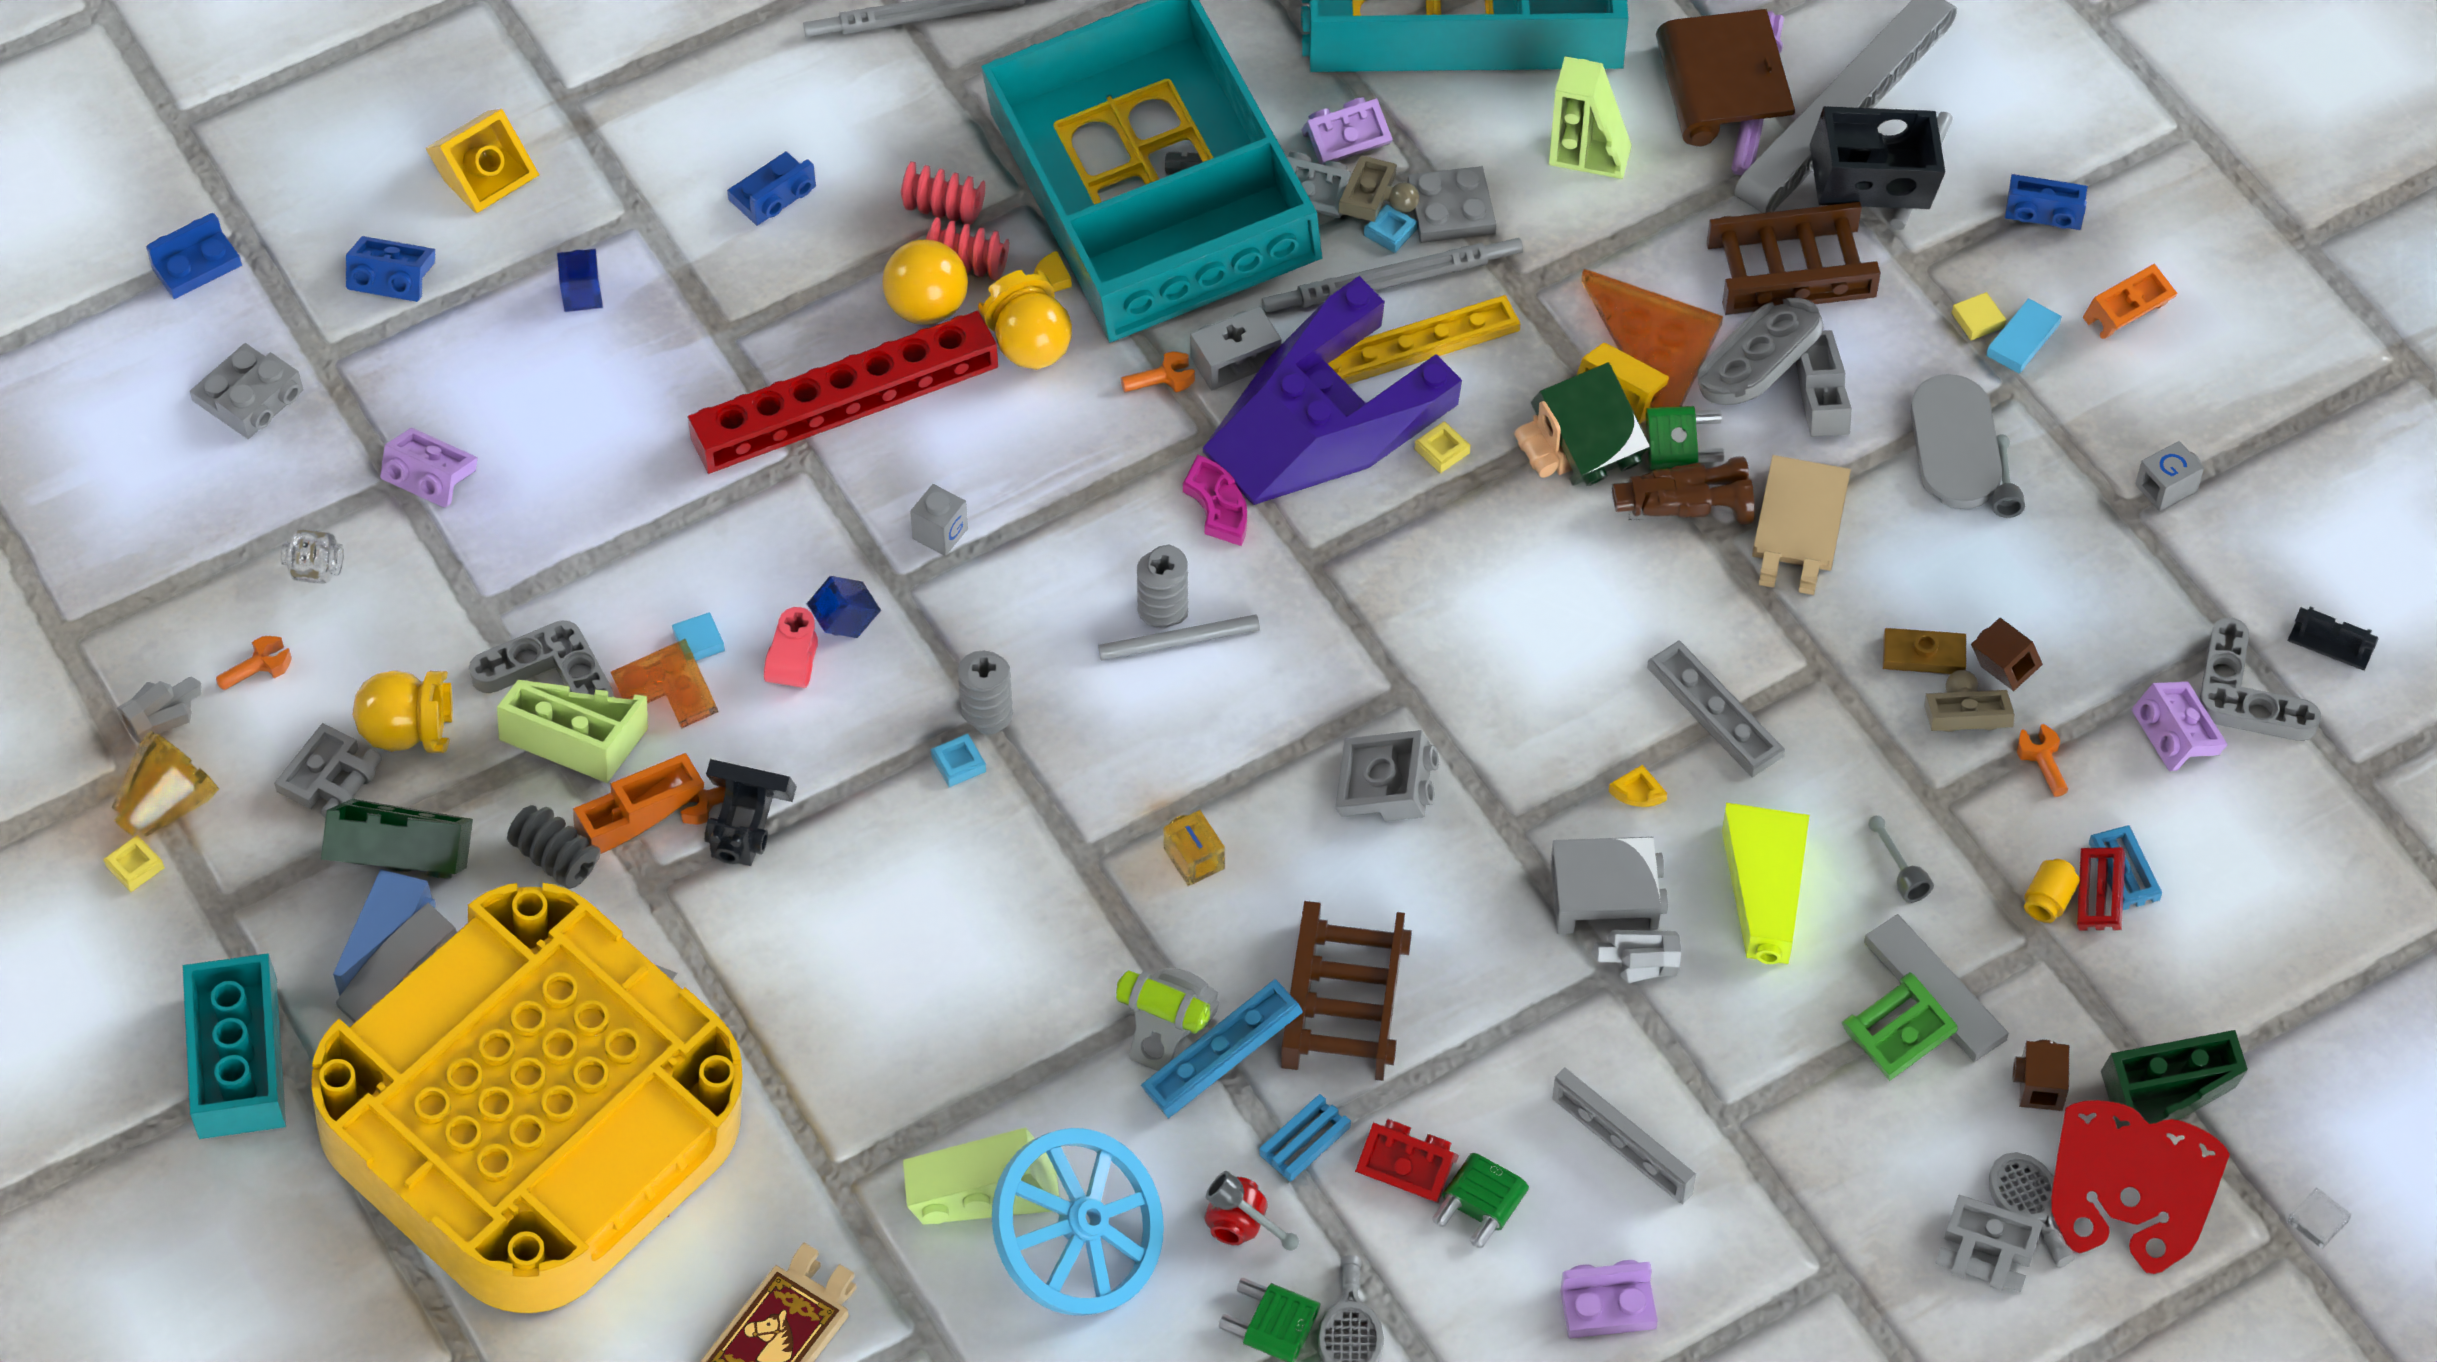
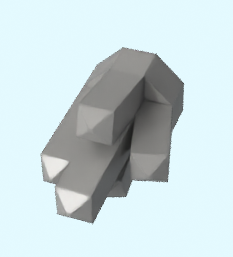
M191 676L173 687L161 681L156 684L147 682L131 700L117 707L119 716L136 742L143 743L156 734L190 723L192 714L191 701L201 695V682Z
M1612 930L1608 936V940L1611 943L1596 942L1591 951L1598 962L1622 963L1620 976L1628 983L1658 976H1677L1680 969L1681 945L1679 934L1676 931Z

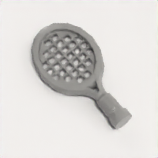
M2018 1152L2002 1155L1995 1160L1989 1173V1191L1994 1203L1999 1208L2043 1222L2041 1233L2044 1236L2047 1247L2053 1254L2054 1262L2058 1267L2069 1264L2074 1260L2075 1254L2067 1246L2060 1232L2055 1230L2053 1225L2051 1195L2054 1176L2043 1163L2030 1155ZM2017 1165L2018 1168L2014 1169L2012 1166ZM2009 1167L2011 1171L2006 1173L2005 1168ZM2028 1168L2030 1172L2025 1173L2024 1170ZM2021 1171L2022 1175L2018 1176L2016 1173ZM2013 1174L2015 1178L2010 1179L2009 1175ZM2032 1175L2034 1179L2030 1180L2028 1177ZM2005 1177L2007 1181L2002 1182L2001 1179ZM2025 1178L2027 1182L2022 1184L2021 1179ZM2017 1181L2019 1185L2014 1186L2013 1183ZM2037 1182L2038 1186L2034 1188L2033 1183ZM2009 1184L2011 1188L2006 1189L2005 1186ZM2029 1185L2031 1189L2026 1190L2025 1187ZM2021 1188L2023 1192L2018 1193L2017 1190ZM2041 1189L2043 1193L2038 1195L2037 1191ZM2014 1192L2015 1195L2011 1197L2009 1193ZM2033 1192L2035 1196L2030 1197L2029 1194ZM2026 1196L2027 1199L2023 1201L2021 1197ZM2045 1196L2047 1200L2043 1202L2041 1198ZM2018 1198L2019 1203L2015 1204L2013 1200ZM2038 1200L2039 1203L2035 1205L2033 1201ZM2030 1203L2031 1207L2027 1208L2025 1204ZM2022 1205L2023 1210L2019 1211L2018 1207ZM2042 1207L2043 1211L2039 1212L2037 1208ZM2034 1210L2035 1214H2031L2029 1211Z
M1347 1255L1341 1258L1340 1268L1343 1271V1298L1326 1312L1319 1325L1317 1336L1319 1357L1322 1362H1379L1384 1345L1382 1324L1375 1312L1358 1297L1361 1258ZM1343 1314H1350V1318H1343ZM1352 1314H1357L1358 1318H1352ZM1334 1322H1341V1326H1334ZM1343 1322H1349V1326H1343ZM1352 1322H1358V1326H1352ZM1361 1322H1367V1327L1361 1326ZM1332 1330V1334H1326V1331ZM1334 1330H1341V1334H1334ZM1343 1330H1349V1334H1343ZM1352 1330H1358V1334H1352ZM1361 1330H1367V1335H1361ZM1370 1331H1374L1375 1335H1370ZM1325 1338H1332V1342H1325ZM1334 1338H1340V1342H1334ZM1343 1338H1349V1342H1343ZM1352 1338H1358V1343H1352ZM1361 1338L1367 1339V1343H1361ZM1369 1339H1376V1343H1369ZM1326 1346H1331V1350H1327ZM1334 1346H1340V1350H1334ZM1343 1346H1349V1351H1343ZM1352 1346L1358 1347V1351H1352ZM1361 1347H1367V1351H1361ZM1369 1347H1375V1351H1369ZM1334 1354H1340V1359H1334ZM1343 1354L1349 1355V1359H1343ZM1352 1355H1358V1359H1352ZM1367 1355V1359H1360V1356Z

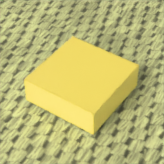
M1987 292L1954 304L1952 308V315L1971 341L2005 327L2006 318Z
M1444 421L1417 439L1414 450L1441 474L1470 454L1471 445Z
M138 835L103 859L107 869L130 892H133L165 868L163 861Z

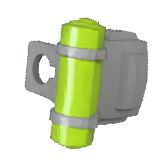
M1176 968L1161 969L1151 975L1146 971L1137 974L1128 970L1117 982V1001L1128 1005L1129 1009L1135 1011L1136 1030L1129 1057L1131 1060L1157 1071L1173 1060L1178 1042L1190 1033L1196 1034L1206 1027L1218 1010V992L1208 986L1203 979L1185 970ZM1154 1032L1161 1034L1160 1041L1164 1047V1054L1159 1058L1148 1055L1143 1047L1144 1039L1151 1037Z

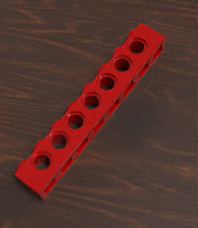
M978 310L966 315H959L950 321L930 328L920 329L914 334L895 341L884 342L873 349L849 355L840 361L823 367L813 368L804 374L785 381H777L768 387L749 394L739 395L733 400L703 408L697 413L687 416L690 438L707 473L710 474L998 368L997 343Z

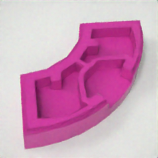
M1197 454L1183 482V493L1195 498L1204 508L1206 514V535L1242 546L1247 531V505L1245 498H1243L1241 491L1235 484V479L1230 473L1216 462Z

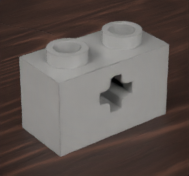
M1261 306L1249 311L1239 312L1233 317L1216 324L1203 326L1198 331L1190 333L1191 359L1212 391L1257 373L1265 361L1281 345L1282 339Z

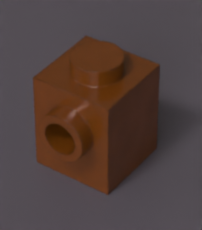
M2002 618L1997 619L1989 628L1984 629L1977 639L1971 643L1980 666L2012 691H2015L2043 665L2033 641Z
M2051 1040L2026 1041L2022 1057L2015 1056L2013 1063L2012 1080L2013 1082L2020 1083L2019 1107L2063 1111L2069 1091L2070 1045L2057 1044Z

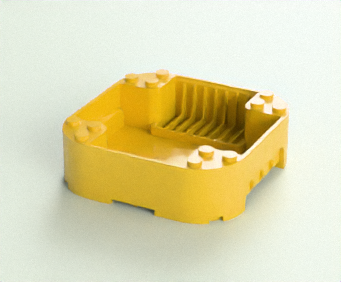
M517 883L507 884L490 890L469 903L468 923L447 942L438 946L430 957L414 971L404 976L403 980L382 999L377 1000L371 1006L372 1008L350 1027L339 1018L324 1034L312 1062L311 1088L319 1140L327 1159L334 1169L474 1298L494 1308L515 1313H537L553 1310L573 1302L591 1289L724 1163L735 1145L741 1122L742 1059L737 1042L726 1024L686 987L680 988L623 937V931L585 898L564 887L543 883L542 887H518Z

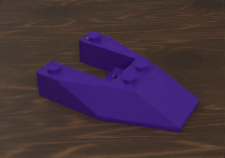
M1360 276L1330 295L1274 351L1203 447V453L1231 474L1241 493L1253 505L1368 469L1459 403L1462 379L1437 354L1367 403L1328 365L1329 362L1382 326L1385 301Z

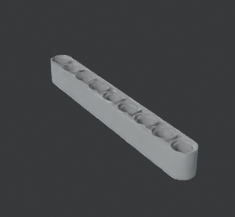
M1911 0L1744 172L1736 185L1734 195L1762 213L1774 212L1813 171L1810 142L1823 107L1874 108L1948 31L1956 17L1957 7L1945 0Z

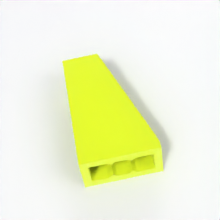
M1726 802L1722 836L1746 958L1757 959L1765 964H1789L1810 815Z

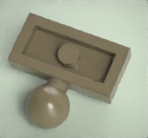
M1360 155L1339 201L1338 213L1375 222L1384 201L1390 202L1395 210L1408 213L1417 207L1419 192L1415 186L1406 182L1398 183L1391 187L1396 176L1397 164Z
M1967 670L1953 672L1946 681L1947 693H1926L1924 707L1931 731L1994 730L1997 728L2013 727L2015 714L2008 691H1978V680L1974 674Z

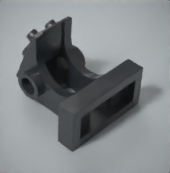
M710 759L706 776L713 785L725 787V797L718 819L710 818L707 821L704 840L710 843L712 858L719 859L727 864L739 863L752 866L756 853L762 855L767 845L768 830H764L772 799L793 802L797 786L790 776ZM736 807L755 811L749 828L732 826Z

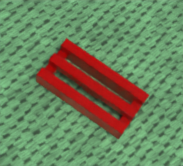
M2123 847L2081 848L2077 915L2079 931H2088V927H2095L2096 931L2105 930V927H2112L2113 930H2122L2125 852ZM2091 858H2098L2095 916H2089ZM2108 858H2114L2111 916H2105Z

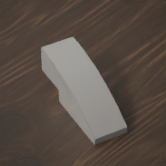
M1824 330L1818 340L1796 361L1801 397L1811 437L1850 434L1852 408L1845 389L1846 373L1832 330Z
M427 903L401 925L368 959L336 1001L337 1007L355 1023L372 1008L371 1006L377 1000L382 999L403 980L404 976L414 971L430 957L438 946L447 942L457 933L456 928L431 904Z

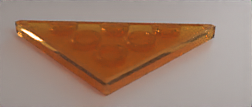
M1584 269L1581 282L1617 348L1669 377L1667 385L1654 394L1650 408L1681 407L1697 377L1700 365L1704 362L1722 326L1723 316Z

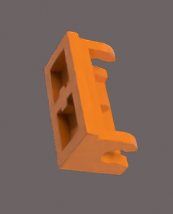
M2154 263L2095 296L2084 313L2083 319L2088 325L2099 319L2103 325L2100 338L2105 339L2119 328L2142 315L2166 305L2178 293Z

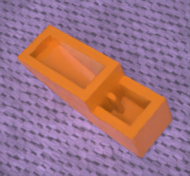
M683 753L610 783L611 793L573 808L574 828L579 836L588 838V847L595 845L599 847L600 854L638 836L668 817L704 788V782L688 755Z

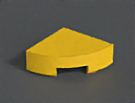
M1057 251L1048 254L1037 264L1033 274H1036L1037 270H1041L1046 274L1054 287V292L1072 287L1071 277Z
M1643 764L1609 784L1608 792L1619 801L1628 805L1650 807L1667 800V792Z

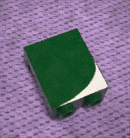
M1609 362L1539 391L1531 401L1537 416L1539 413V403L1545 401L1560 425V445L1573 470V475L1569 478L1572 486L1581 482H1585L1586 486L1596 484L1608 477L1607 471L1617 467L1620 468L1621 472L1629 470L1642 462L1641 456L1650 448V444Z

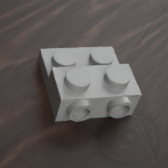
M244 343L192 388L190 395L193 402L249 439L258 430L265 428L272 418L285 406L292 404L303 391V386L298 370L270 352L264 356L247 343Z
M1422 730L1345 738L1335 806L1340 816L1380 812L1385 821L1425 817L1426 805H1432L1435 798L1434 787L1429 777L1430 771L1437 770L1439 766V756L1436 747L1430 744Z

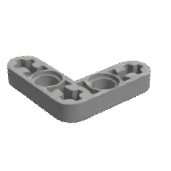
M2223 618L2217 621L2209 640L2200 701L2216 725L2295 741L2311 739L2316 734L2321 720V712L2318 707L2305 699L2241 687L2249 641V630L2242 621L2235 618ZM2225 634L2233 635L2231 651L2223 650L2226 640ZM2225 664L2230 666L2235 674L2231 677H2222L2215 673L2213 667ZM2214 700H2221L2223 708L2215 707ZM2237 703H2242L2240 713L2235 712ZM2254 705H2261L2268 709L2271 715L2264 719L2257 718L2250 713L2249 708ZM2279 711L2284 712L2282 721L2277 720ZM2296 716L2304 717L2305 725L2297 723Z
M570 621L554 622L476 655L469 665L472 684L483 693L497 692L514 685L517 680H526L555 667L565 686H570V692L589 694L588 690L593 687L594 693L595 689L608 691V697H614L612 687L582 632L575 623ZM564 637L565 640L570 641L572 652L566 654L565 647L557 639ZM525 650H531L537 654V657L529 663H520L515 659L518 653ZM507 659L510 666L508 670L506 669V664H503V661ZM583 664L591 668V671L584 677H573L569 674L570 669L575 665ZM489 668L490 671L495 672V674L492 676H487V674L482 671L484 669Z

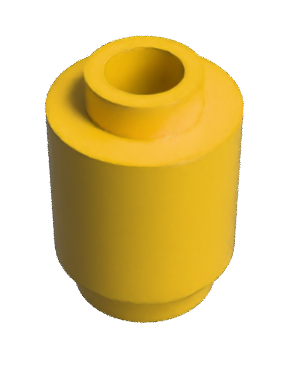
M2062 859L2043 861L2024 895L2026 901L2024 910L2026 913L2044 923H2052L2056 917L2062 916L2080 882L2075 868L2069 862Z

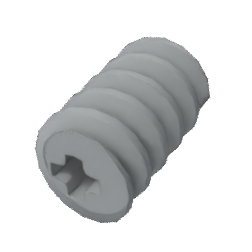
M1170 544L1159 546L1152 550V552L1144 555L1137 564V611L1140 618L1146 624L1154 627H1168L1179 624L1188 617V561L1185 554L1179 548Z
M985 650L972 652L961 660L958 667L962 717L967 723L973 725L977 731L986 735L995 734L1008 726L1013 715L1010 666L1003 657L995 652Z

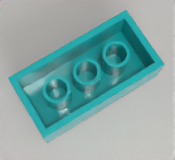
M269 953L182 965L190 1116L198 1138L205 1139L286 1127L277 978Z

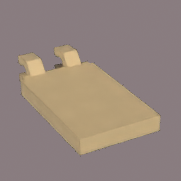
M1772 455L1752 557L1763 558L1759 585L1774 588L1779 562L1803 566L1798 592L1815 594L1819 569L1832 570L1851 469Z

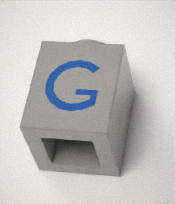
M2178 441L2141 461L2135 485L2159 511H2162L2198 491L2204 467L2198 456L2193 452H2189Z
M935 484L929 487L910 511L913 540L944 556H947L968 530L966 500Z

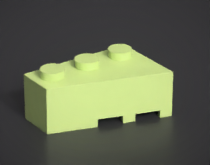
M1565 56L1555 89L1549 165L1623 179L1632 144L1603 64Z
M517 680L497 706L500 741L605 783L610 781L648 730L647 696L634 694L633 700L608 697V691L595 689L594 695L570 692V686Z
M1025 1127L904 1159L903 1168L907 1207L922 1224H940L943 1222L992 1218L994 1193L1004 1168L1017 1151L1035 1138ZM1045 1152L1028 1167L1021 1181L1059 1197L1057 1173ZM1015 1195L1013 1215L1051 1212L1049 1209Z

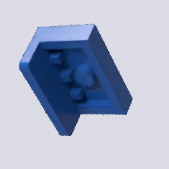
M2012 174L2005 219L2081 230L2087 204L2088 186Z

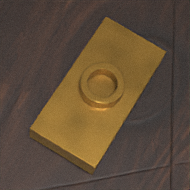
M1885 628L1883 635V669L1952 674L1958 670H1966V634Z

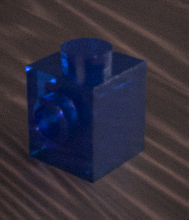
M596 249L557 253L559 284L564 312L603 308L601 277Z
M829 576L806 603L823 631L834 636L841 635L858 638L881 611L863 581Z

